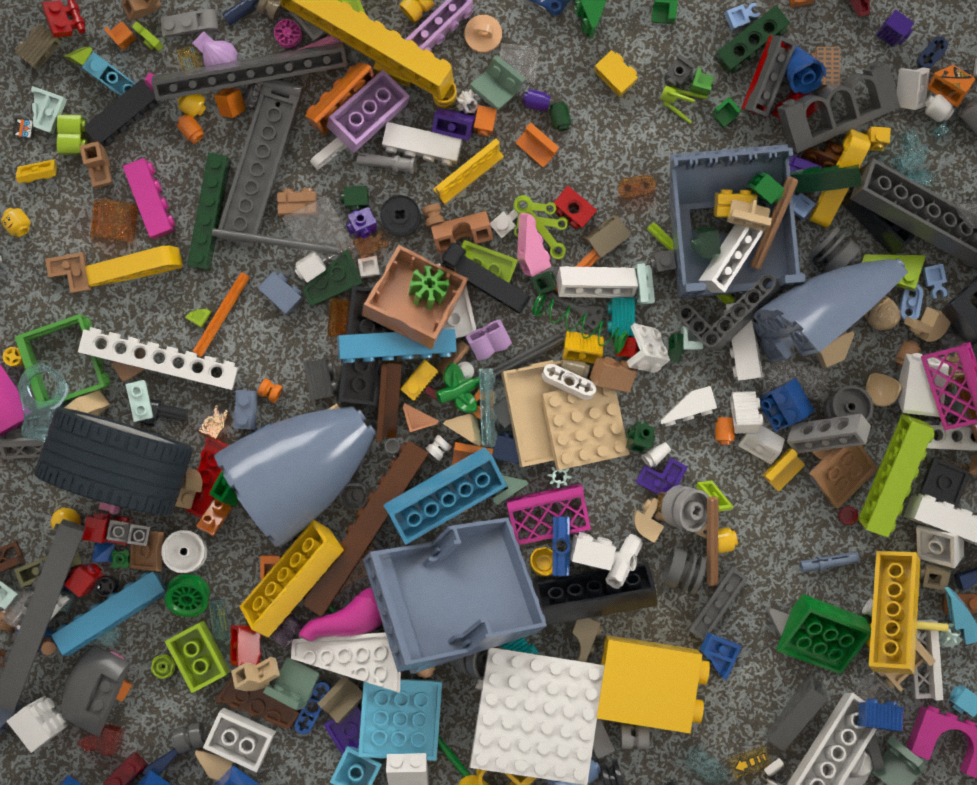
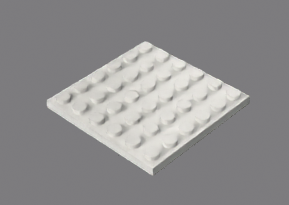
M499 648L488 649L469 767L587 785L604 665Z

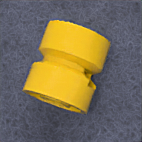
M403 0L399 7L413 23H416L423 17L422 12H428L435 4L433 0Z
M454 82L442 100L432 95L433 101L438 107L448 109L456 103L457 90Z

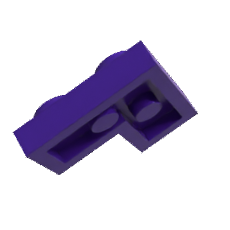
M673 458L668 460L661 474L644 465L635 482L664 498L668 490L679 484L688 467Z

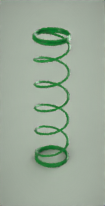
M543 293L537 297L532 308L533 315L540 316L550 307L549 320L552 324L560 321L566 314L565 327L567 331L574 330L583 320L581 334L584 339L589 338L591 335H593V333L599 327V346L606 345L616 334L614 342V352L616 354H619L621 352L627 340L628 331H623L617 341V336L619 333L618 327L616 331L613 333V335L610 337V339L606 343L601 345L599 342V337L603 320L600 321L598 326L589 336L584 337L583 327L587 312L583 315V317L576 324L575 327H573L572 329H568L567 318L571 305L568 306L564 314L556 322H552L551 310L555 298H553L550 304L547 306V308L538 315V313L541 311L545 303L546 293ZM542 298L541 303H540L538 309L536 310L537 305H538L540 299Z

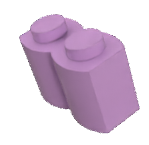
M500 319L466 336L477 360L488 359L494 352L503 351L512 344Z

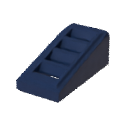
M977 567L954 574L959 590L965 591L977 584Z
M173 748L146 766L142 773L146 775L151 770L159 776L178 755V752Z

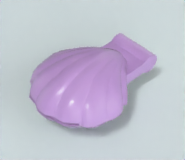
M204 31L192 43L203 53L204 66L237 61V51L232 43L214 41Z

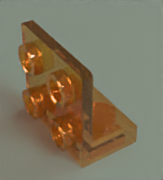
M103 198L94 200L90 238H108L134 242L138 206L136 204Z

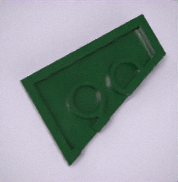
M346 249L343 254L329 264L324 272L316 276L303 288L310 307L349 291L353 285L360 286L363 284L349 250Z

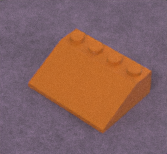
M358 62L356 65L350 66L346 72L347 74L342 79L336 80L333 88L329 92L323 93L319 99L320 101L316 105L309 107L306 111L305 117L307 121L323 136L330 130L327 127L329 116L375 77L370 65Z

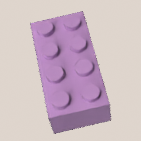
M382 70L329 116L327 127L355 153L382 129L387 122L392 120L407 106L410 96Z

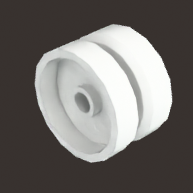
M180 530L166 538L162 545L161 555L169 569L177 573H191L198 570L204 564L208 549L200 535L192 531ZM184 548L188 551L186 555L181 554Z

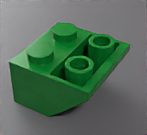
M575 0V6L573 7L577 18H581L582 31L584 35H588L589 39L594 37L604 12L606 0Z

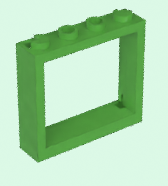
M78 314L15 336L38 408L41 410H46L110 387L109 374L106 371L104 372L102 366L104 359L90 355L100 384L51 401L49 400L30 341L80 324L82 333L83 330L89 331L92 323L85 315Z

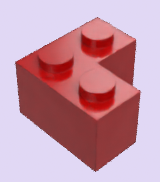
M94 513L92 516H86V529L82 540L97 543L109 542L124 546L130 545L126 542L106 540L109 520L134 524L135 522L129 521L130 517L126 516L113 518L110 513Z

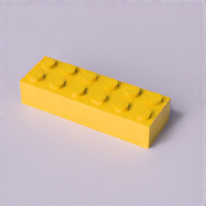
M313 520L239 606L253 631L269 638L344 551L328 527Z
M876 551L869 667L873 672L914 675L921 561L917 552Z

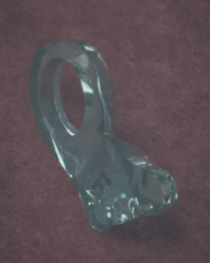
M41 363L29 367L22 374L18 389L24 413L21 434L25 438L44 442L46 436H48L49 426L52 424L51 420L54 411L67 397L69 389L68 381H65L63 375L56 368ZM41 372L51 373L57 381L56 394L46 402L35 400L29 391L32 378Z

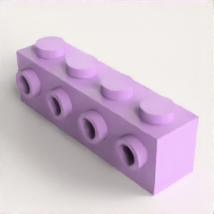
M446 0L405 40H412L418 45V48L422 50L427 49L431 52V48L436 44H441L446 38L445 35L449 31L453 32L463 18L467 19L472 14L473 1Z

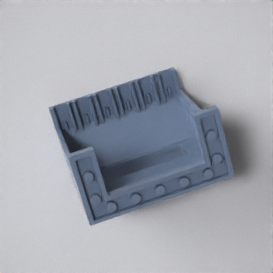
M787 144L670 154L669 206L674 257L677 267L678 299L746 293L762 276L767 274L774 276L779 281L780 290L793 289L806 282L805 274H800L793 196L761 269H755L750 264L762 235L725 293H711L706 288V282L700 283L698 280L729 233L693 236L691 230L690 210L714 208L715 192L721 193V189H732V193H740V190H750L746 185L758 171L769 174L783 187L787 177H791L789 159L793 156V148H788ZM757 196V204H765V207L770 209V218L776 203L769 204ZM769 282L766 285V289L772 288L774 282Z

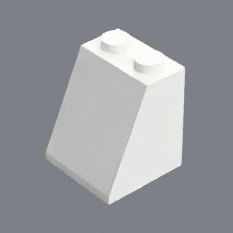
M906 354L898 381L901 384V391L897 400L902 412L940 417L922 363V354ZM934 357L927 359L929 366L937 370L941 361ZM943 363L939 371L948 376L949 366ZM939 375L934 379L935 385L941 388L947 382L945 378ZM943 393L942 396L940 397V400H941V403H942V404H944V400H945V394H944V393Z

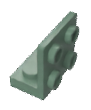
M496 55L487 70L471 82L469 88L491 107L499 110L518 94L526 79Z
M287 657L275 684L266 685L263 693L295 710L305 709L318 681L320 672L291 659V657Z
M891 736L887 741L889 748L882 756L885 770L875 771L873 766L871 773L886 785H913L927 767L923 760Z

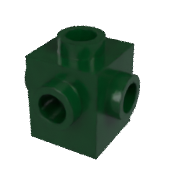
M637 422L629 427L626 432V438H628L626 448L642 454L649 451L655 441V428L649 426L646 422Z

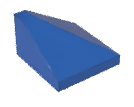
M96 542L92 562H112L111 552L115 550V544Z

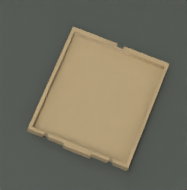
M551 360L531 364L529 367L519 368L517 371L513 369L501 372L520 467L554 460L541 394L560 391L561 389L546 383L542 379V372L548 364H555L560 367L562 361L553 362ZM564 379L565 384L569 386L574 385L571 379Z

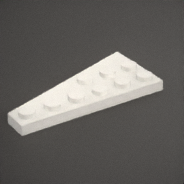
M386 633L359 634L346 637H318L313 642L305 639H292L291 659L400 693L401 671L397 672Z

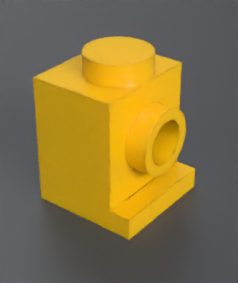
M870 127L865 131L871 143L868 151L883 152L884 147L890 143L891 128Z

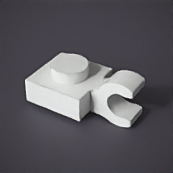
M515 209L509 215H506L503 211L490 223V226L501 239L516 227L513 221L518 218V213Z

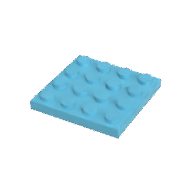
M400 678V693L363 681L358 757L387 758V754L426 753L427 760L437 761L442 681Z

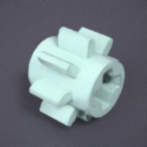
M551 467L553 473L547 474V476L553 479L550 481V484L556 482L557 488L560 487L561 483L567 486L566 479L571 478V476L566 474L569 468L556 470L554 467ZM557 471L564 473L562 481L554 479Z
M948 624V632L939 631V642L945 647L953 648L963 640L959 637L962 632L960 629L955 630L952 624Z

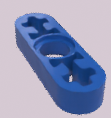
M327 681L316 683L305 709L301 710L295 722V729L298 733L307 734L312 729L322 708L318 705L317 712H310L308 704L310 702L318 703L327 694L323 693L320 700L313 698L312 695L317 697L319 693L317 687L321 688L324 685L327 693L331 690V686ZM307 715L310 716L307 722L309 728H300L301 724L299 721L303 722Z

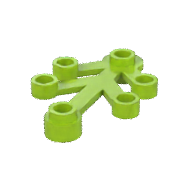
M526 195L518 196L514 201V209L518 213L517 227L514 230V234L518 237L519 214H531L536 221L535 227L537 231H539L551 247V256L554 259L563 258L566 253L565 246L562 243H557L545 226L564 230L568 225L567 219L563 217L559 219L538 217L533 210L545 211L546 214L551 215L556 211V205L553 202H548L547 204L535 203ZM520 202H526L527 207L522 208ZM548 205L553 206L554 210L552 212L547 210ZM561 220L564 221L565 226H559L558 222ZM560 247L562 249V252L557 253L555 251V248Z

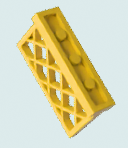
M497 139L493 140L433 188V191L444 205L504 158L500 152V142Z

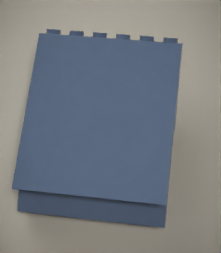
M509 518L448 526L431 543L372 551L363 559L397 672L410 670L411 674L536 634L547 626Z

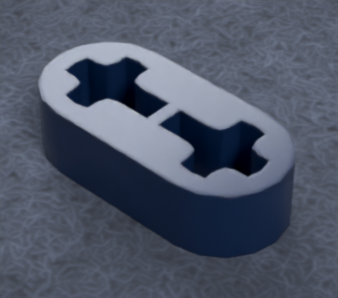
M935 37L918 56L917 66L930 69L947 50V40L944 37ZM938 42L941 43L940 48L934 52L933 49L936 47V44ZM928 55L932 56L928 61L929 63H923L924 58Z

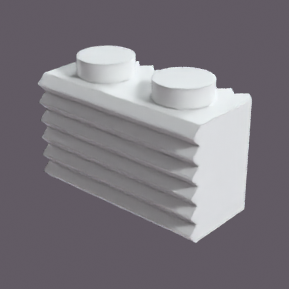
M755 391L732 392L730 404L734 432L736 434L757 433L759 427L763 425V416L758 411L760 409V398H756Z

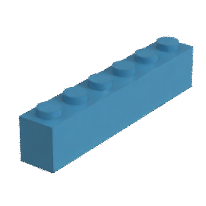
M443 329L432 350L397 332L337 336L338 360L343 359V363H354L355 359L363 358V362L375 361V357H382V361L394 360V356H401L402 360L413 359V355H421V358H432V354H440V357H451V353L457 352L455 329Z
M154 571L145 572L140 576L141 579L135 583L130 582L126 584L119 593L114 592L107 596V600L103 603H96L91 606L89 612L75 616L70 624L59 626L51 636L61 654L70 656L163 597L167 592V588L159 574Z

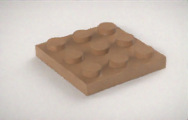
M859 445L833 449L809 474L832 506L839 509L878 468L863 446Z

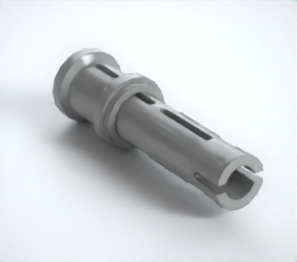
M359 152L357 164L389 168L394 172L405 171L414 174L416 158H402L400 155L387 157Z

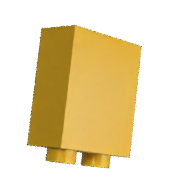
M605 635L601 665H604L596 718L691 734L692 723L700 724L703 717L704 702L703 700L696 699L698 684L706 685L708 682L709 661L702 660V654L697 649Z

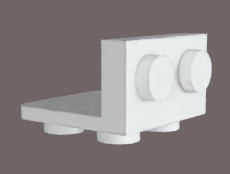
M634 323L631 329L640 351L627 361L629 368L652 373L658 372L662 366L670 361L668 350L661 339V333L656 328Z

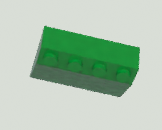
M802 594L791 609L777 646V652L841 675L870 638L871 627L865 617Z

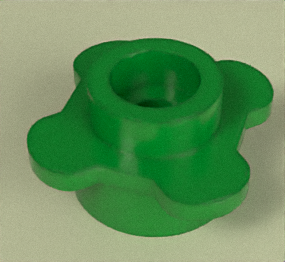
M113 550L111 552V567L113 569L118 567L127 569L130 566V552L128 550L119 552Z

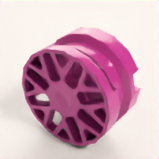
M283 19L275 26L274 36L281 47L294 49L299 46L303 37L298 23L291 19Z

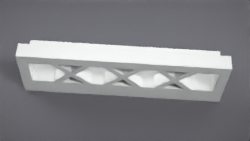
M931 619V620H917V621H919V622L938 623L937 621L932 620V619ZM925 630L924 634L918 638V641L926 646V650L936 662L929 666L924 661L928 671L923 676L918 673L917 668L914 670V698L943 700L939 631ZM923 681L929 685V693H925V695L919 694V686Z

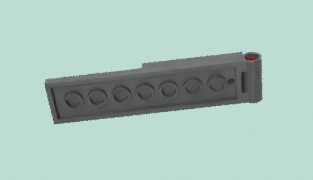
M280 79L263 82L218 229L258 235L275 178L278 177L300 107V100L304 91L303 86ZM218 237L251 248H254L256 243L250 241Z

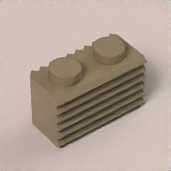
M39 23L38 26L31 28L28 38L25 41L22 40L17 45L15 53L38 71L62 42L57 37L53 38L51 32Z

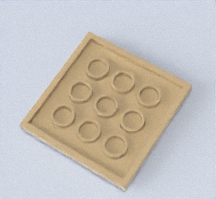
M596 386V392L589 400H583L564 390L541 394L556 470L630 455L629 449L626 448L627 440L616 390Z

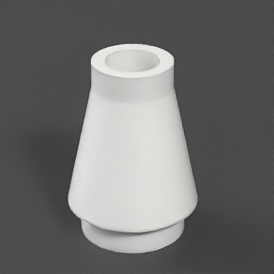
M664 442L651 448L641 457L649 468L652 466L656 467L671 452V449Z

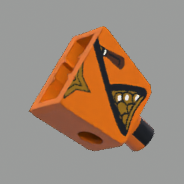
M951 65L935 72L927 89L936 95H942L949 103L958 108L972 87L975 78L971 76L968 70H961Z

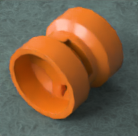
M265 378L258 389L257 395L267 397L270 402L276 403L283 386L279 384L274 385L271 380Z

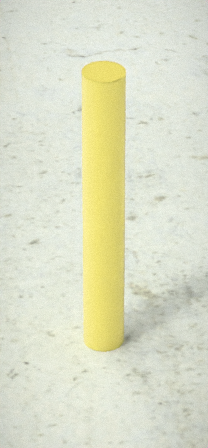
M917 621V629L948 632V624Z

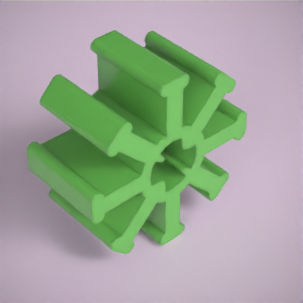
M431 266L424 267L423 275L418 270H415L408 288L409 296L415 294L413 304L419 306V303L426 299V309H432L434 301L441 306L444 303L449 287V280L442 281L444 272L441 269H438V272L431 276Z

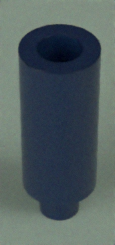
M242 0L222 15L231 26L254 10V5L259 1Z

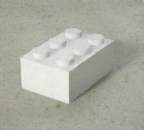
M579 532L578 535L573 536L570 559L572 562L611 571L616 547L607 538L598 537L596 540L590 534Z
M46 696L28 704L7 720V723L31 753L50 741L68 726L67 720L62 718V713H58L54 708V702L50 698H46Z
M223 708L218 713L203 748L257 772L261 767L276 731Z

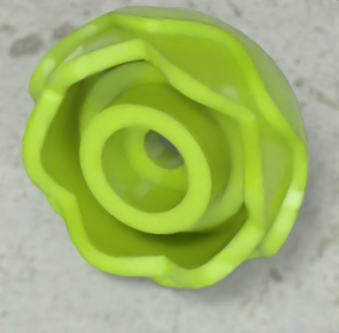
M163 654L156 656L152 660L151 672L157 678L165 679L174 673L175 662L170 656Z

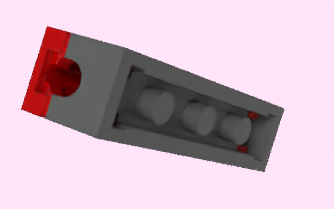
M769 36L741 109L758 116L768 117L797 44L796 42L782 36Z

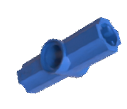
M553 517L552 576H569L571 547L570 517ZM558 541H563L566 544L565 551L559 552L556 549Z

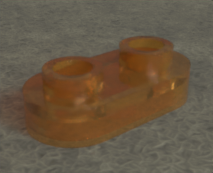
M650 175L629 177L620 181L617 190L623 198L649 195L654 191L656 181ZM644 182L648 183L649 188H643L642 184ZM624 186H629L630 191L625 192L623 189Z

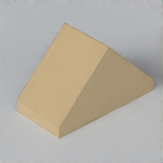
M469 413L449 419L443 423L478 446L482 444L478 420Z

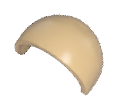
M873 373L869 375L865 391L872 398L874 405L883 407L891 405L897 400L901 391V384L888 375Z

